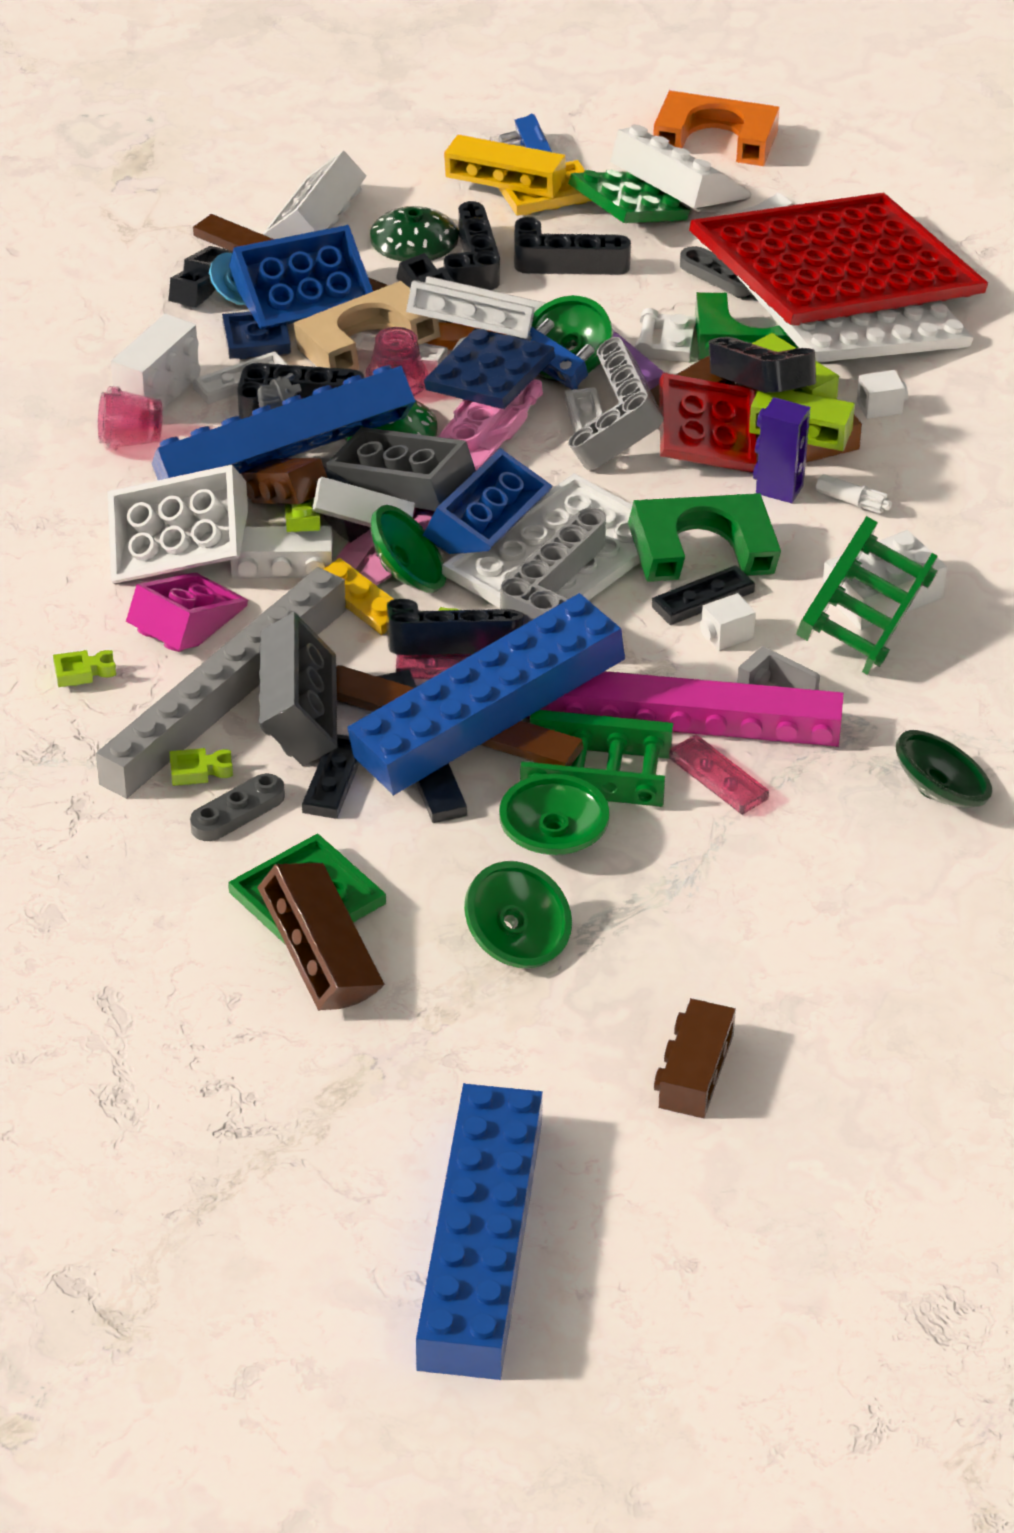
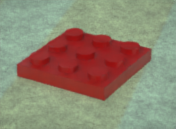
M663 373L659 380L660 411L664 419L660 425V456L753 473L757 463V454L755 453L756 434L749 433L750 409L755 398V389Z

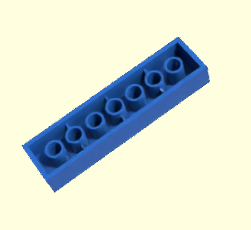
M386 365L374 370L372 376L362 379L361 375H356L344 380L342 386L332 389L331 385H326L314 390L312 396L301 399L300 395L290 397L282 402V406L271 409L270 406H263L252 412L253 416L240 419V416H234L222 421V426L210 430L209 426H204L192 431L190 437L181 440L177 436L168 438L160 442L161 447L156 449L151 464L157 480L233 465L242 474V472L273 458H289L351 437L361 427L375 429L404 419L416 401L402 365L392 368L391 365Z
M578 593L349 725L347 729L353 756L394 796L625 660L622 630L583 595Z
M463 1083L416 1335V1371L501 1380L542 1127L543 1091Z

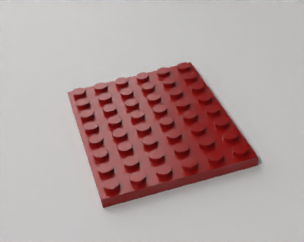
M884 192L693 219L689 231L702 244L711 250L719 260L727 265L735 275L744 281L752 291L760 296L789 325L825 321L826 319L849 317L861 313H874L879 310L898 309L904 306L922 305L928 302L946 301L958 297H970L971 295L985 293L988 282Z

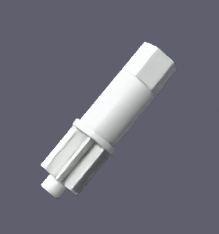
M825 474L818 478L816 485L818 493L879 514L884 512V509L889 511L892 502L888 500L889 498H887L886 493Z

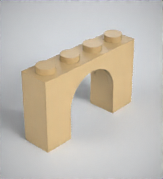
M399 281L294 322L293 325L298 350L317 367L358 370L360 368L356 342L350 336L366 330L384 329L397 333L410 345L416 347L441 337L439 322L435 318L406 312L410 288L402 281Z

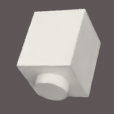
M895 370L859 375L856 401L866 419L903 414L904 400L908 398L906 383L900 380Z
M738 593L703 605L700 631L706 640H709L718 651L754 639L756 612Z

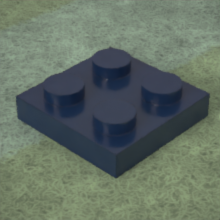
M250 311L222 314V324L229 359H248L274 351L278 355L291 354V343L286 324L272 328L267 327L261 330Z

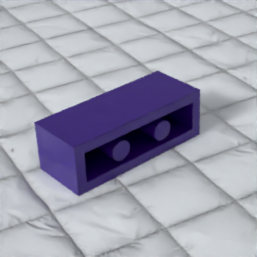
M773 397L766 409L762 408L760 410L757 427L761 429L755 445V453L759 454L753 472V479L757 480L756 493L791 504L796 499L804 486L811 407Z

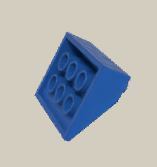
M349 225L233 248L229 267L238 293L261 330L267 327L272 328L281 324L287 325L373 292Z

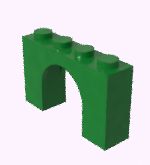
M696 292L695 328L698 360L709 356V340L720 337H732L753 343L773 333L795 348H799L780 325L770 328H755L743 325L733 319L729 313L727 293Z
M761 493L633 501L628 526L647 582L679 580L685 554L678 534L693 529L711 531L727 540L735 552L740 569L747 576L775 574L781 555V548Z

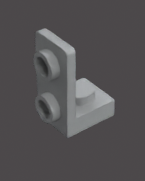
M762 646L738 667L737 683L767 685L768 682H771L779 687L819 690L820 675Z

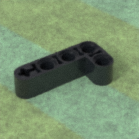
M475 201L464 202L458 207V232L463 252L447 255L443 260V267L456 283L494 290L500 285V255L483 204Z
M522 217L515 222L514 267L518 272L526 274L621 275L630 270L631 240L624 235L541 234V222L536 218Z
M720 337L709 340L711 374L767 393L783 392L816 384L814 349L796 348L776 352L732 337Z
M267 363L249 364L243 368L237 388L240 419L253 416L252 412L260 408L257 394L258 389L262 385H270V381L279 378V376L284 377L289 373H293L296 378L291 385L300 384L301 392L298 395L303 399L312 396V392L320 387L331 385L333 389L342 386L343 381L350 377L361 375L363 379L364 374L354 369Z
M394 599L387 602L388 648L391 653L397 655L474 654L523 626V613L513 609L419 611L418 604L410 599Z

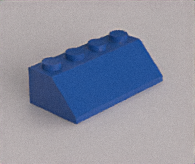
M500 448L436 508L423 536L448 554L489 551L551 490L553 485Z

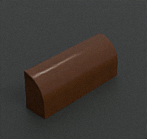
M275 864L257 888L318 1011L347 1008L377 993L385 984L324 864Z

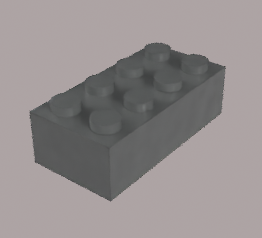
M361 427L326 463L327 469L349 481L354 486L414 502V508L435 511L445 499L476 471L467 442L464 440Z
M292 612L261 630L259 648L260 717L258 722L262 731L268 736L271 735L281 745L286 755L289 757L293 756L302 766H305L337 748L336 654L295 612Z

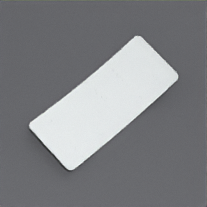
M777 192L767 200L750 208L736 211V213L789 206L792 201Z

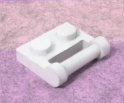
M654 308L644 309L640 317L642 324L640 338L636 341L635 348L648 359L689 362L696 317L684 314H659ZM654 329H663L660 344H654L651 341Z

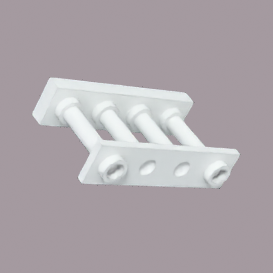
M427 276L425 282L412 281L406 312L528 339L534 312L546 304V302Z

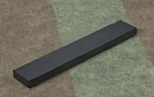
M410 670L377 676L413 688L417 687ZM449 763L416 782L432 823L468 816L466 802Z

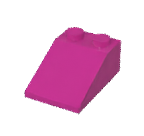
M194 572L137 584L126 622L137 627V631L140 634L155 637L164 642L166 648L181 652L184 649L196 647L203 643L247 606L249 600Z

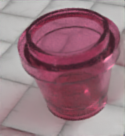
M390 327L377 333L371 363L366 369V377L372 376L373 371L382 366L391 365L392 368L402 365L413 396L422 392L425 389L424 379L428 376V369L422 361L417 335L412 330L403 327Z
M108 386L107 391L101 393L98 406L97 429L99 443L104 444L106 450L117 451L119 447L158 443L160 441L163 421L162 402L160 399L123 391L119 386Z

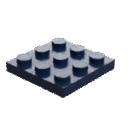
M475 328L424 379L425 389L505 409L555 358L554 346Z

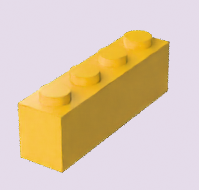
M459 134L444 152L445 176L447 178L506 188L554 198L566 181V157L563 154Z

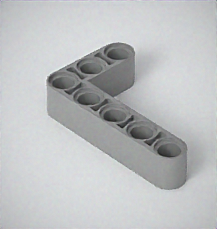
M612 337L606 340L597 350L598 358L619 404L576 431L568 441L569 447L587 470H594L654 432L664 420L637 361L619 337Z
M598 508L580 510L501 583L500 609H513L522 612L523 625L568 600L569 598L556 592L605 547V512Z

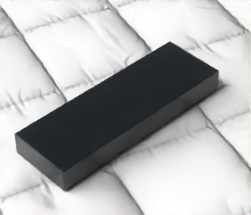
M734 565L653 597L652 608L671 626L701 614L705 604L736 593L741 597L754 593L755 583L737 565Z
M337 734V748L321 757L302 802V813L333 819L338 818L360 764L353 756L349 736Z

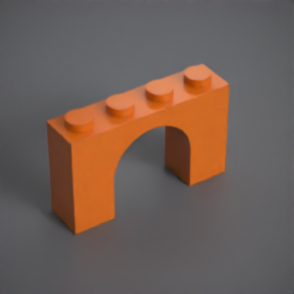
M669 90L654 123L653 135L666 138L669 144L674 147L683 148L688 136L695 131L706 128L725 129L738 135L737 163L764 166L778 132L780 106Z

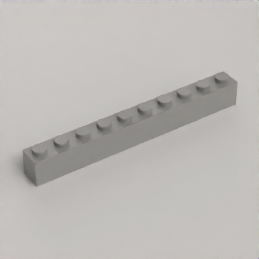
M317 567L96 752L99 785L126 799L170 762L169 751L187 748L260 685L259 648L261 630L295 612L318 635L346 611L345 579Z

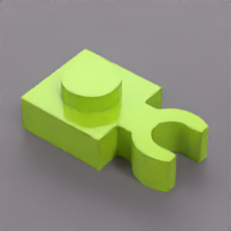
M87 650L53 655L58 688L93 683L92 676L96 675L103 678L116 676V665L112 650L100 651L95 656H88Z
M205 748L169 751L172 786L208 783L209 775H214L218 778H230L233 776L231 750L222 749L211 755H206Z

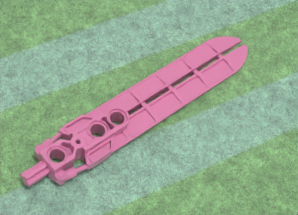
M533 379L505 409L463 400L453 412L454 418L438 437L466 441L475 469L477 470L497 451L505 440L511 439L524 424L528 417L527 411L529 407L534 405L538 397L543 395L542 382ZM414 508L413 519L425 530L435 511ZM371 527L369 531L351 543L348 542L337 556V559L341 558L375 585L393 576L384 569L376 553L371 535Z

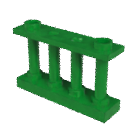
M868 516L861 523L801 619L796 632L797 636L808 641L814 630L818 633L823 631L868 656L862 670L866 675L870 673L874 664L881 667L890 651L885 646L921 587L924 586L928 589L938 570L933 568L938 555L932 553L923 567L877 541L878 537L873 534L878 522ZM862 553L867 555L872 553L915 577L916 580L910 590L906 592L861 567L862 563L858 560ZM853 579H856L899 603L900 606L892 619L845 593L846 589L842 587L845 580L853 581ZM833 605L836 607L840 605L883 629L884 632L877 644L869 642L830 620V615L826 613L829 606Z
M538 710L530 715L531 724L580 738L583 741L584 748L571 766L521 761L520 781L542 774H565L591 783L602 792L608 802L663 807L665 776L656 775L658 758L671 759L673 723ZM587 751L609 753L606 770L584 768ZM623 754L644 756L642 773L620 771Z

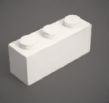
M286 526L245 527L240 557L231 560L232 578H305L317 567L324 569L333 563L332 526H320V531L287 532Z

